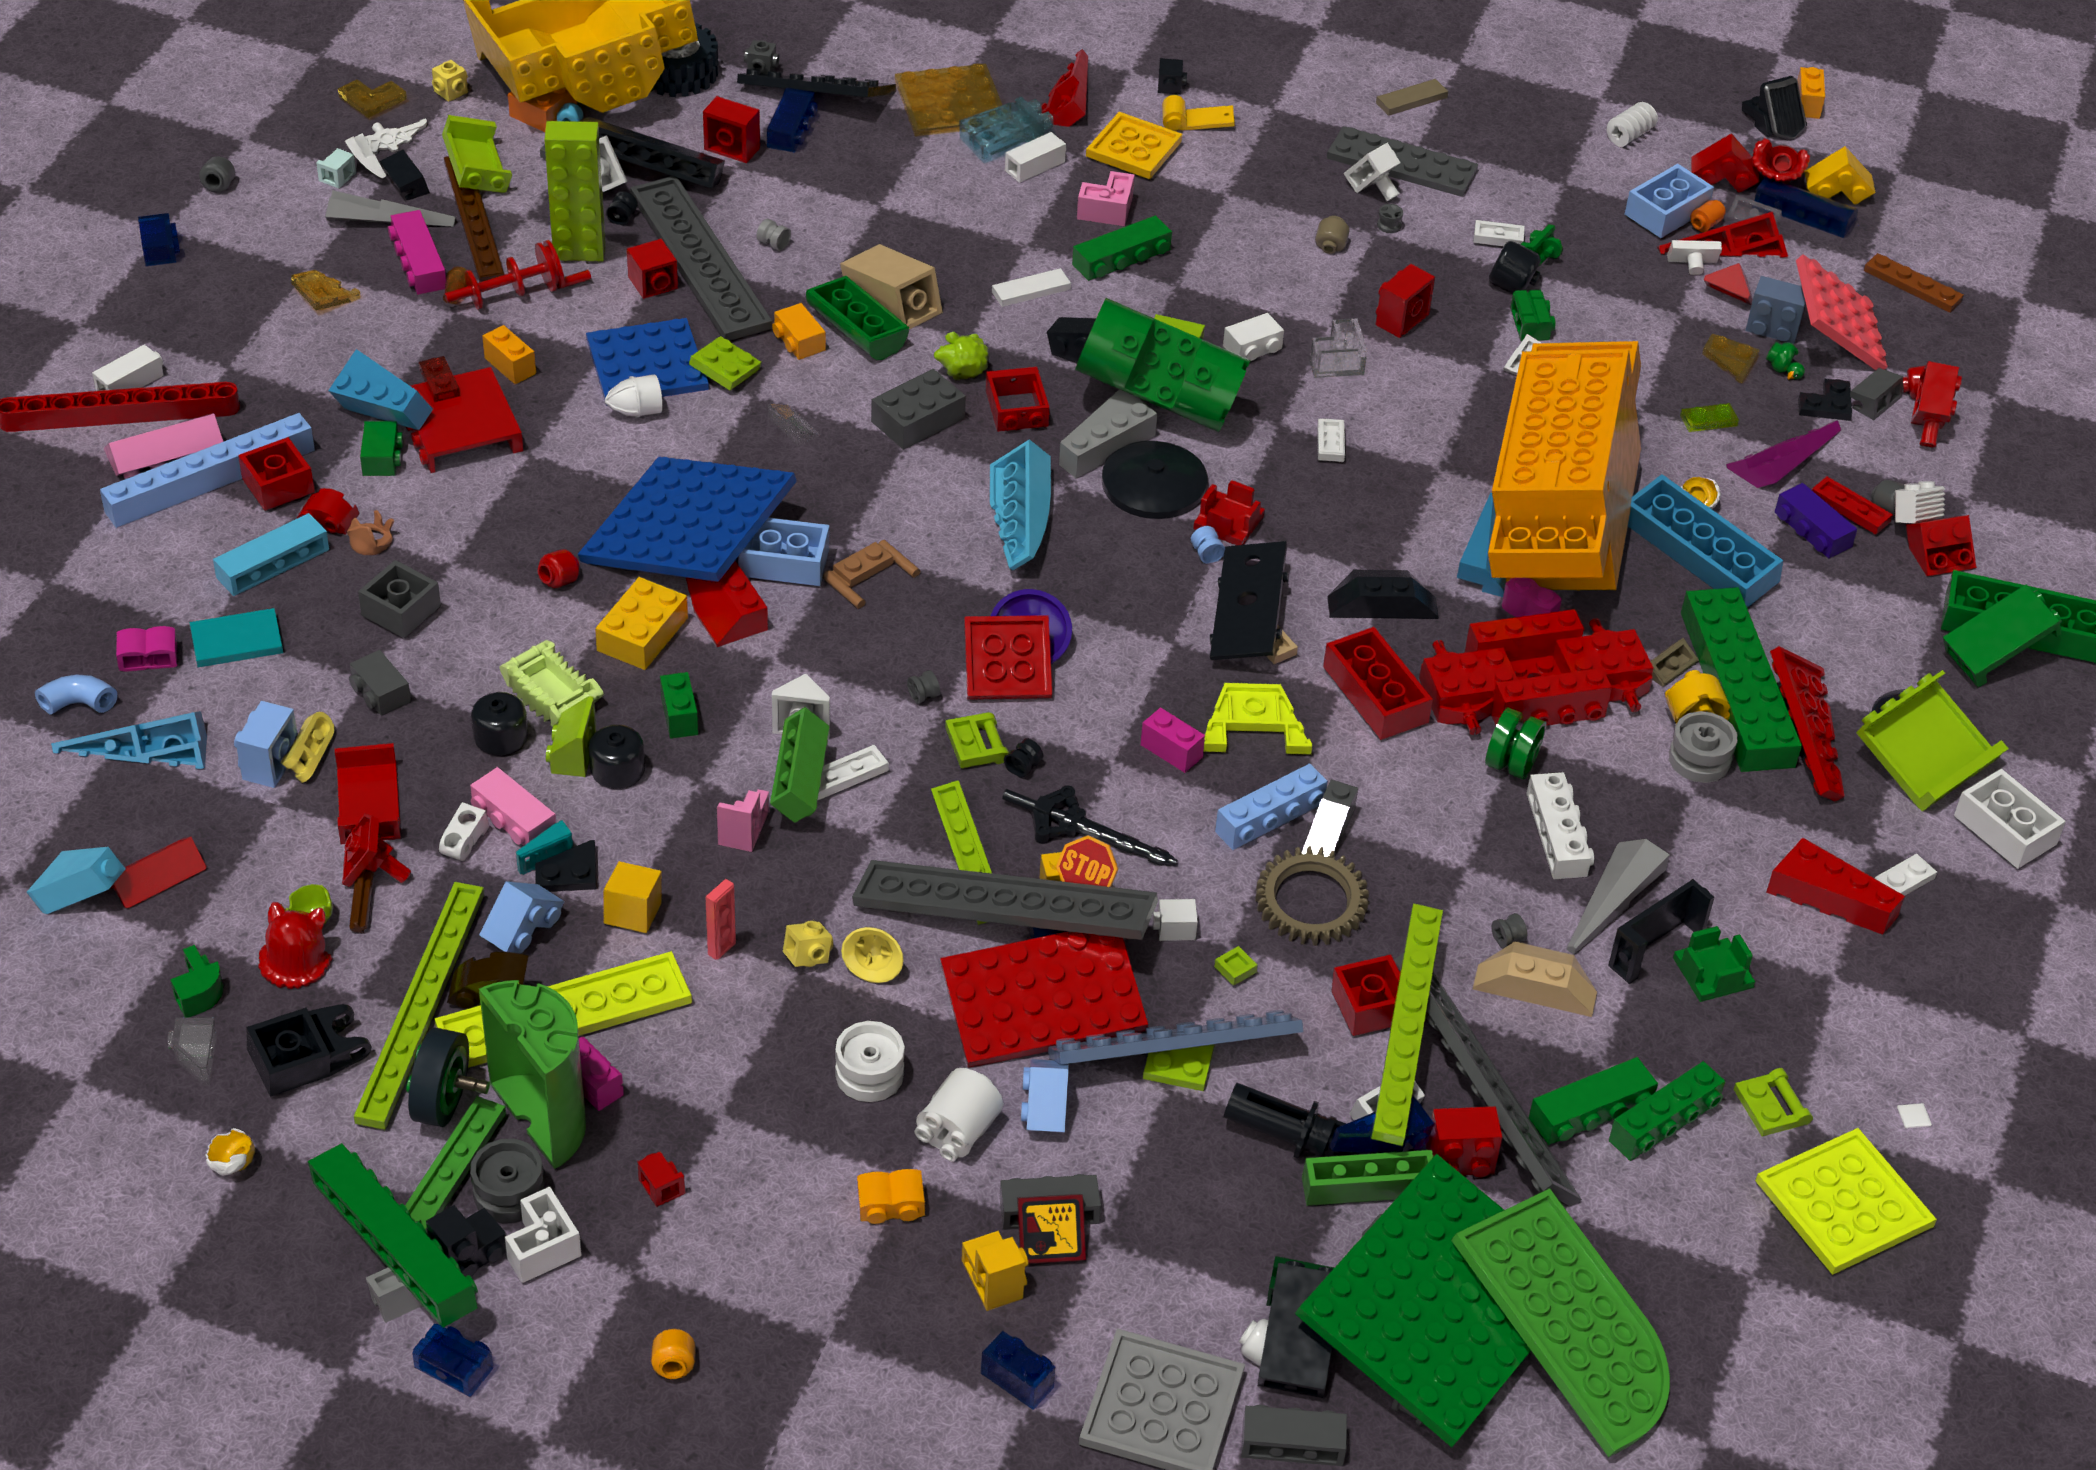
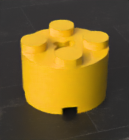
M1698 670L1689 671L1683 679L1676 682L1665 692L1666 702L1675 724L1686 714L1698 711L1717 714L1724 717L1727 721L1730 717V705L1719 680L1711 674L1700 673Z

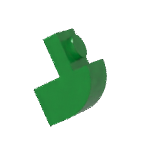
M195 945L183 949L186 967L189 972L170 979L174 998L185 1019L209 1010L217 1004L223 994V982L218 961L210 964L205 954L200 956Z

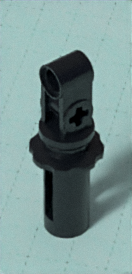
M1238 1082L1234 1086L1223 1118L1295 1145L1296 1149L1293 1156L1295 1158H1298L1304 1150L1315 1153V1157L1342 1156L1343 1152L1346 1153L1345 1156L1394 1152L1393 1144L1371 1139L1372 1133L1361 1130L1355 1125L1338 1121L1337 1117L1322 1116L1318 1113L1319 1102L1314 1101L1311 1109L1307 1110Z

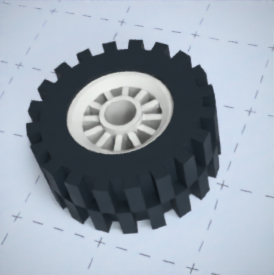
M696 23L698 41L661 53L665 69L651 92L656 89L658 95L663 96L666 92L669 93V97H676V94L682 93V97L689 96V92L698 94L700 93V88L707 90L710 88V83H715L719 73L718 42L716 41V36L711 34V30L708 28L702 30V25Z

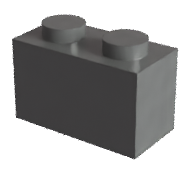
M380 650L350 663L351 676H349V682L355 692L360 691L363 694L365 703L370 709L375 708L382 716L411 702L409 683Z

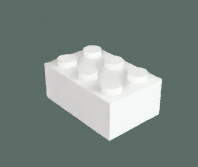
M2003 769L1996 771L1963 791L1954 814L1957 819L2017 869L2057 845L2066 822Z

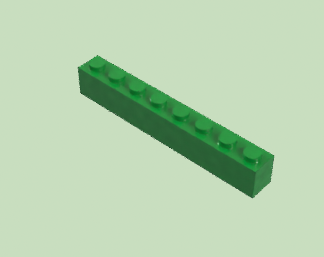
M341 1143L308 1161L313 1184L442 1328L478 1309L475 1298L478 1289L471 1276H464L461 1273L459 1265L453 1257L447 1258L440 1243L436 1239L431 1240L427 1236L426 1230L420 1221L414 1222L411 1219L406 1206L403 1203L398 1204L390 1189L379 1184L372 1169L366 1170L363 1167L362 1161L356 1152L351 1153Z

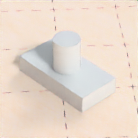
M1672 240L1667 254L1668 262H1688L1689 273L1691 275H1700L1704 272L1703 263L1718 262L1722 246L1719 241Z

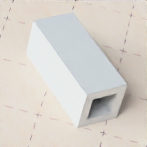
M1050 132L1006 152L1005 171L1021 183L1065 162L1066 143Z
M144 344L92 372L95 390L142 388L164 376L162 357L158 352H153Z

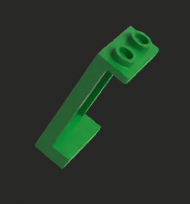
M2026 584L1943 637L1945 651L1977 687H1980L1987 683L1986 674L2048 634L2053 633L2056 637L2061 635L2060 624L2062 619L2054 609L2049 610L2045 605L2043 596L2037 590L2033 592Z

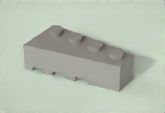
M1119 389L1060 442L1059 465L1074 478L1081 477L1105 464L1108 457L1118 449L1128 444L1147 441L1155 437L1157 413L1136 396Z

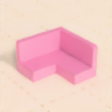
M1110 171L1107 186L1082 182L1078 196L1077 219L1125 226L1133 198L1135 175Z
M758 789L755 792L748 790L744 802L736 801L734 805L718 804V845L749 852L753 851L770 810L769 791Z

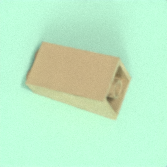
M881 244L840 263L843 276L849 277L910 327L909 329L943 313L935 267Z

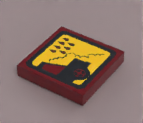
M1083 1194L1017 1197L1019 1248L1022 1247L1024 1249L1028 1263L1086 1260Z

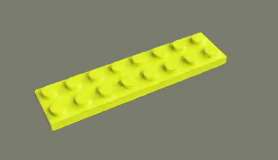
M672 951L547 986L562 995L573 1008L577 1018L579 1036L692 1003L691 993ZM481 1005L434 1018L436 1028L466 1034L469 1041L468 1068L487 1063Z

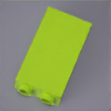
M448 115L442 137L459 187L500 193L507 192L512 172L503 169L493 141L497 128L494 121Z

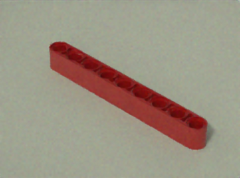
M231 382L7 397L0 399V428L6 432L196 419L215 414V417H224L238 413L240 403L237 386Z

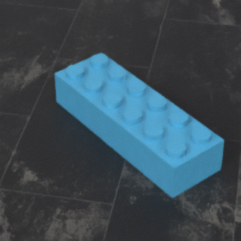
M1663 474L1632 496L1628 527L1713 589L1739 587L1746 607H1749L1780 582L1783 566L1781 558Z

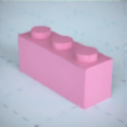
M498 767L470 785L472 806L486 810V815L491 819L493 825L498 829L503 828L518 845L522 844L525 846L556 823V814Z

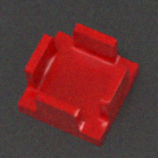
M1231 480L1228 484L1227 494L1217 491V485L1212 484L1201 499L1200 514L1194 521L1193 529L1197 530L1203 526H1211L1218 534V539L1234 545H1244L1263 518L1265 509L1261 508V502L1256 500L1253 503L1255 490L1252 487Z

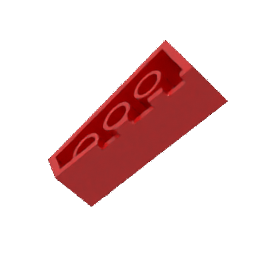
M1802 838L1773 869L1766 893L1774 896L1780 894L1791 898V902L1799 905L1805 903L1819 908L1821 913L1844 917L1846 922L1882 935L1898 918L1905 898L1903 894L1805 838Z

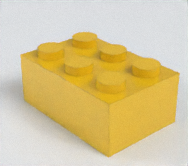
M638 577L595 628L597 651L646 670L688 619L687 595Z

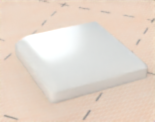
M1923 1103L1897 1106L1905 1128L1928 1127L1932 1125Z

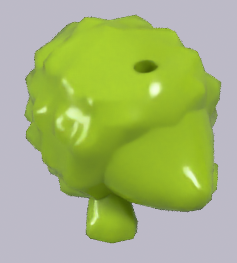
M950 332L945 335L946 341L950 344L940 346L934 352V358L947 369V374L952 376L954 380L975 378L988 368V347L977 334L959 336L955 332Z

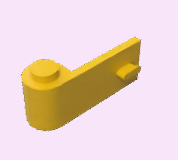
M1170 95L1162 102L1163 125L1170 130H1196L1235 126L1233 105L1186 109L1184 99L1178 95Z

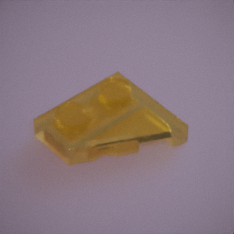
M316 270L294 274L291 277V284L316 311L360 299V291L354 288L348 291L341 287V281L329 278Z
M1712 333L1703 348L1702 354L1710 361H1714L1723 371L1729 370L1736 376L1735 380L1742 384L1756 361L1760 350Z

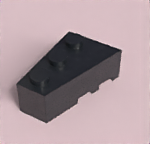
M1059 317L1047 331L1051 354L1078 363L1096 318Z

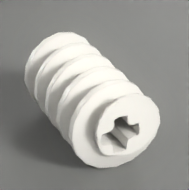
M1638 102L1608 122V137L1618 147H1624L1655 127L1658 122V115L1655 109L1648 103Z

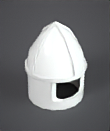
M655 374L642 377L630 376L629 379L621 381L608 392L605 403L619 413L636 418L661 413L662 394L659 380Z

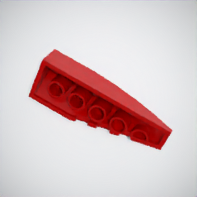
M735 561L719 582L686 577L694 613L717 647L768 630V607Z

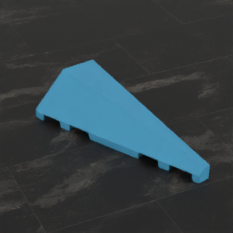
M1490 492L1460 560L1457 578L1483 585L1482 592L1503 597L1507 583L1506 578H1492L1488 557L1496 517L1493 496Z
M198 711L51 743L53 753L67 751L76 752L78 756L87 757L89 754L103 755L105 759L140 763L158 761L167 762L169 766L186 764L195 765V769L205 768L207 734L202 712Z

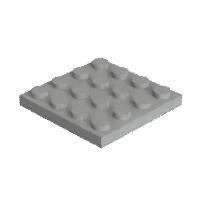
M1117 1328L1079 1437V1445L1166 1470H1214L1244 1374L1245 1364Z

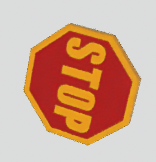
M1089 835L1065 844L1056 865L1062 882L1106 887L1112 886L1119 869L1110 845Z

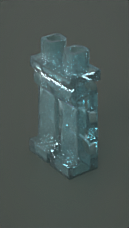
M1021 96L1015 99L1016 103L1011 102L959 120L960 139L970 150H973V153L983 163L992 161V155L1024 141L1030 142L1043 136L1044 130L1053 127V116L1049 112L1042 114V107L1036 99L1027 102Z

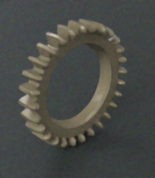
M1308 846L1306 854H1302L1300 848L1296 847L1294 856L1288 850H1285L1283 859L1276 855L1273 863L1268 862L1265 870H1262L1260 873L1255 901L1258 902L1257 910L1262 912L1263 921L1270 920L1269 929L1279 927V936L1287 932L1290 933L1289 941H1293L1299 936L1303 945L1308 938L1311 939L1314 946H1317L1318 939H1322L1326 945H1329L1330 937L1340 942L1342 934L1350 937L1352 929H1359L1360 921H1364L1365 913L1367 912L1369 891L1366 889V880H1361L1362 872L1358 870L1354 873L1355 864L1353 862L1345 866L1346 858L1344 855L1339 860H1334V850L1327 857L1324 856L1323 847H1320L1316 855L1313 854L1311 846ZM1317 871L1325 873L1338 881L1343 887L1347 897V907L1339 918L1324 924L1303 923L1291 918L1279 907L1276 901L1278 887L1284 879L1297 872Z

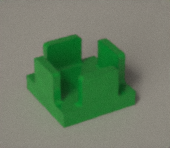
M1718 926L1692 933L1687 948L1674 952L1673 959L1699 1002L1754 988L1755 980L1749 972L1753 955L1740 934L1733 936L1732 942H1730L1728 938L1719 940L1721 930Z

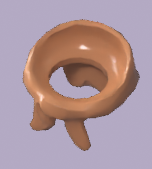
M378 510L374 511V524H360L354 518L347 530L351 548L362 555H376L386 550L392 543L393 537L390 530L394 524V519H388L385 525H383L382 516ZM372 530L382 533L383 537L375 540Z

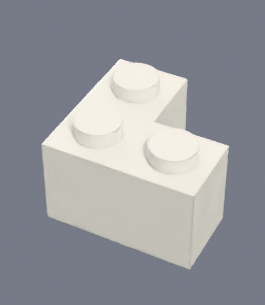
M550 1187L520 1200L522 1221L525 1228L505 1236L507 1260L521 1283H524L580 1257L581 1247L578 1230Z

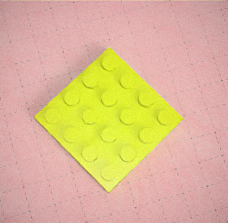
M1859 1128L1758 1173L1755 1180L1832 1275L1933 1228L1937 1220Z

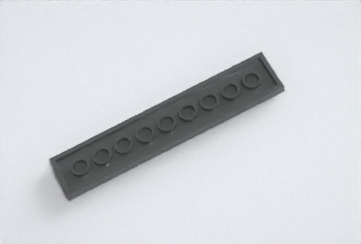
M672 176L630 187V193L636 198L640 211L657 237L664 241L676 258L677 268L720 335L730 341L772 329L771 318L679 179Z
M877 860L870 861L852 896L854 906L870 909L875 908L1138 940L1143 939L1158 903L1157 892Z
M1404 952L1395 959L1400 970ZM1433 972L1426 1009L1429 1013L1427 1016L1428 1022L1434 1029L1440 1030L1443 1035L1441 1039L1443 1045L1458 1058L1456 1062L1457 1067L1465 1076H1469L1472 1080L1471 1088L1480 1099H1484L1488 1107L1496 1106L1499 1123L1503 1128L1501 1131L1502 1137L1510 1146H1514L1519 1153L1516 1155V1158L1521 1166L1532 1173L1534 1178L1531 1181L1534 1187L1540 1193L1550 1188L1559 1201L1569 1206L1576 1205L1582 1200Z

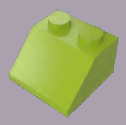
M588 696L562 712L558 725H553V744L548 745L546 749V762L550 763L551 774L586 777L589 766V740L596 732L594 697Z

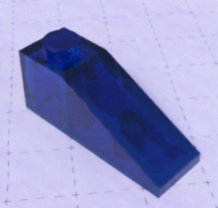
M1412 1095L1403 1146L1371 1139L1375 1111L1336 1128L1329 1147L1332 1151L1391 1153L1405 1152L1412 1148L1417 1150L1429 1142V1136L1435 1123Z

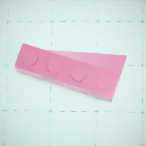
M215 414L108 443L104 447V451L116 476L123 475L124 479H128L140 474L139 470L148 467H150V470L166 464V462L180 459L223 442Z

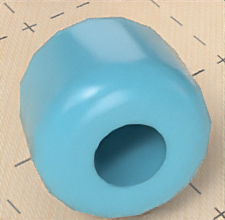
M565 103L557 114V121L579 122L583 119V111L575 103Z

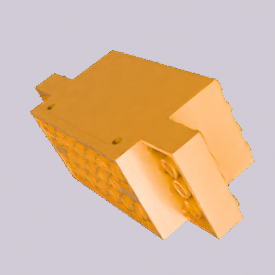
M1638 341L1533 343L1531 351L1522 352L1492 487L1496 514L1488 550L1492 578H1506V582L1511 578H1531L1539 587L1550 590L1617 589L1631 509V499L1641 452L1635 402L1641 370Z

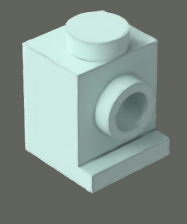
M338 148L324 161L318 160L316 162L319 181L336 188L342 187L356 174L354 154Z

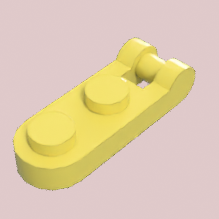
M316 712L307 717L289 752L281 760V764L285 768H291L296 773L295 777L301 783L306 782L313 775L334 734V724L331 718L324 712Z

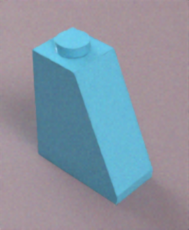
M109 847L62 851L30 887L27 894L42 913L49 914L108 890L125 871V867Z

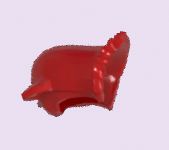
M1766 138L1758 141L1753 149L1752 160L1754 166L1767 179L1778 184L1788 183L1791 180H1796L1797 177L1800 178L1810 162V155H1808L1806 150L1803 149L1797 153L1790 146L1779 145L1772 147L1771 142Z
M272 902L268 910L269 925L265 934L266 945L259 951L258 968L261 970L260 973L267 981L271 982V984H276L279 988L285 986L287 989H299L302 986H309L324 976V970L329 967L332 961L331 954L324 951L325 939L322 928L325 923V912L320 907L310 913L286 910L279 902Z

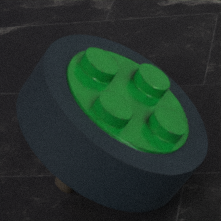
M435 1027L428 1032L422 1044L419 1045L413 1071L406 1087V1091L409 1093V1115L413 1121L445 1127L454 1115L463 1089L484 1094L488 1093L490 1088L489 1081L467 1077L469 1041L466 1034Z

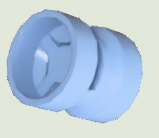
M1203 526L1192 534L1191 543L1198 551V555L1203 563L1217 562L1224 556L1225 547L1221 540L1218 539V534L1213 527Z

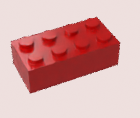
M1375 627L1326 643L1324 669L1380 740L1429 723L1433 698Z

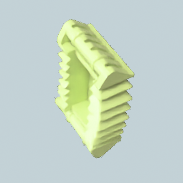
M548 640L532 646L529 650L515 658L512 657L511 660L499 666L506 685L512 688L513 693H517V697L522 699L524 706L529 705L530 711H536V717L543 715L544 722L551 720L552 727L554 724H558L562 712L588 696L594 697L595 703L604 696L603 690L593 678L586 680V674L579 677V670L574 672V666L568 668V661L564 662V656H561L560 652L555 653V644Z

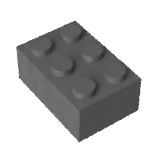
M933 368L871 399V422L904 450L965 419L966 396Z

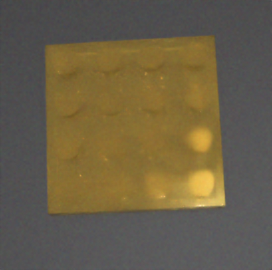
M986 64L952 66L915 72L906 71L895 74V83L915 137L1008 126L1007 115Z

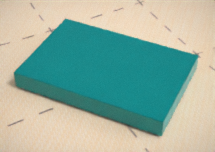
M275 608L189 622L198 668L283 653Z

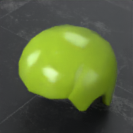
M317 884L303 886L292 892L289 896L290 906L286 908V910L308 913L316 908H323L325 912L324 924H326L333 913V903L328 890L323 885Z

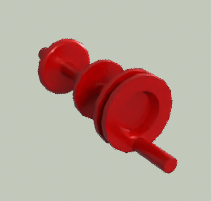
M550 240L543 241V245L541 242L535 244L537 265L519 270L514 258L508 257L506 259L508 274L477 283L472 271L466 270L464 274L467 286L445 293L447 303L470 296L475 307L481 309L483 308L481 292L512 283L517 295L523 296L525 295L523 279L539 274L542 275L550 292L556 291L557 287L562 289L590 280L591 274L589 270H585L564 277L557 252Z

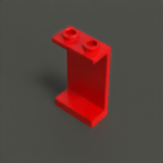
M394 743L334 748L338 779L339 817H337L340 844L346 843L347 837L365 813L379 818L378 833L383 841L401 839Z

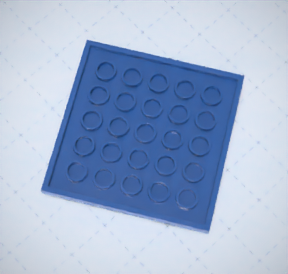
M658 456L578 553L579 560L586 564L719 582L797 482L795 474L780 470Z

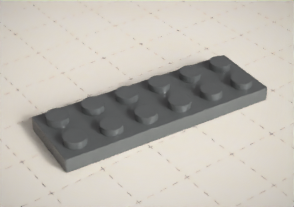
M1346 126L1342 127L1327 153V159L1353 166L1368 153L1388 142L1400 161V164L1393 168L1388 176L1460 197L1464 196L1478 170V164L1469 160L1459 159L1445 153H1438L1420 146H1413L1399 140L1388 139L1377 134L1367 133Z

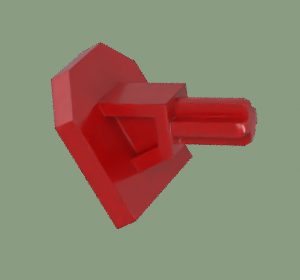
M365 813L347 837L344 851L342 885L351 887L364 869L375 872L379 867L400 883L405 882L410 876L411 870L389 854L393 847L378 837L379 818Z

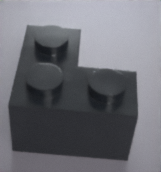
M452 1205L426 1221L428 1237L431 1240L436 1239L440 1243L447 1258L453 1257L456 1260L464 1276L469 1275L472 1277L477 1269L489 1262H497L506 1253V1232L485 1207L465 1218L457 1207Z

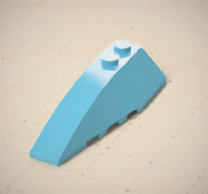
M1030 439L990 464V505L995 510L996 515L994 519L1000 526L999 536L1005 543L1003 549L1008 566L1012 571L1034 558L1046 529L1050 509L1051 456Z

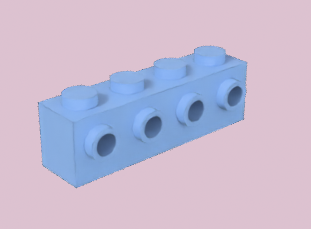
M1309 763L1218 809L1215 832L1234 850L1319 807L1327 789L1328 781Z

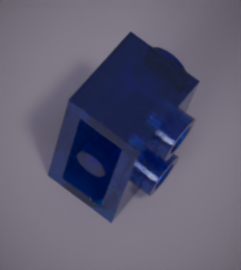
M1002 1331L982 1352L981 1374L1032 1410L1054 1388L1056 1367L1046 1356L1038 1355L1029 1349L1018 1337H1012Z

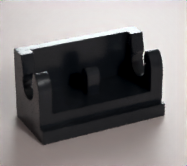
M404 149L379 161L401 193L414 188L411 194L405 196L406 200L430 193L424 176Z

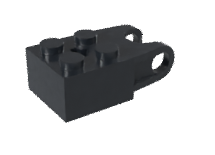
M340 1004L310 1011L306 1007L246 1027L247 1051L270 1097L330 1077L365 1059L369 1055L372 1046L367 1038L355 1036L342 1037L337 1034L354 1021L352 1007ZM346 1014L344 1017L335 1020L338 1016ZM358 1048H361L359 1051L355 1053H350Z

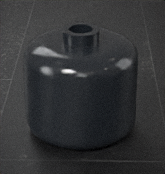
M1508 241L1501 250L1490 272L1489 281L1510 293L1527 290L1529 284L1535 285L1540 275L1537 269L1541 257L1537 252L1517 242Z
M507 692L489 693L478 699L473 705L471 712L473 737L477 747L483 752L492 756L510 755L520 750L527 742L529 733L527 713L524 703L517 696Z
M609 725L593 734L589 740L588 752L590 772L594 780L601 786L610 789H624L638 782L645 771L644 743L640 734L633 728L625 725Z

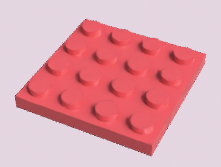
M1804 254L1796 259V264L1811 325L1873 369L1881 368L1885 370L1887 368L1886 352L1882 347V336L1878 332V321L1874 316L1872 301L1867 296L1858 294L1850 284H1844L1832 271L1828 272L1823 269L1817 260H1811Z

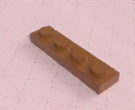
M1877 253L1865 264V272L1949 313L1962 302L1964 294L1907 266H1903L1887 256Z

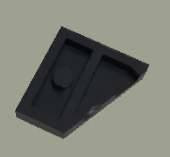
M589 840L535 863V884L540 885L549 892L596 890L595 840Z

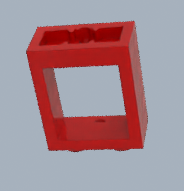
M1037 367L986 372V394L997 432L1049 426L1050 407ZM1032 393L1036 405L1001 409L998 396Z

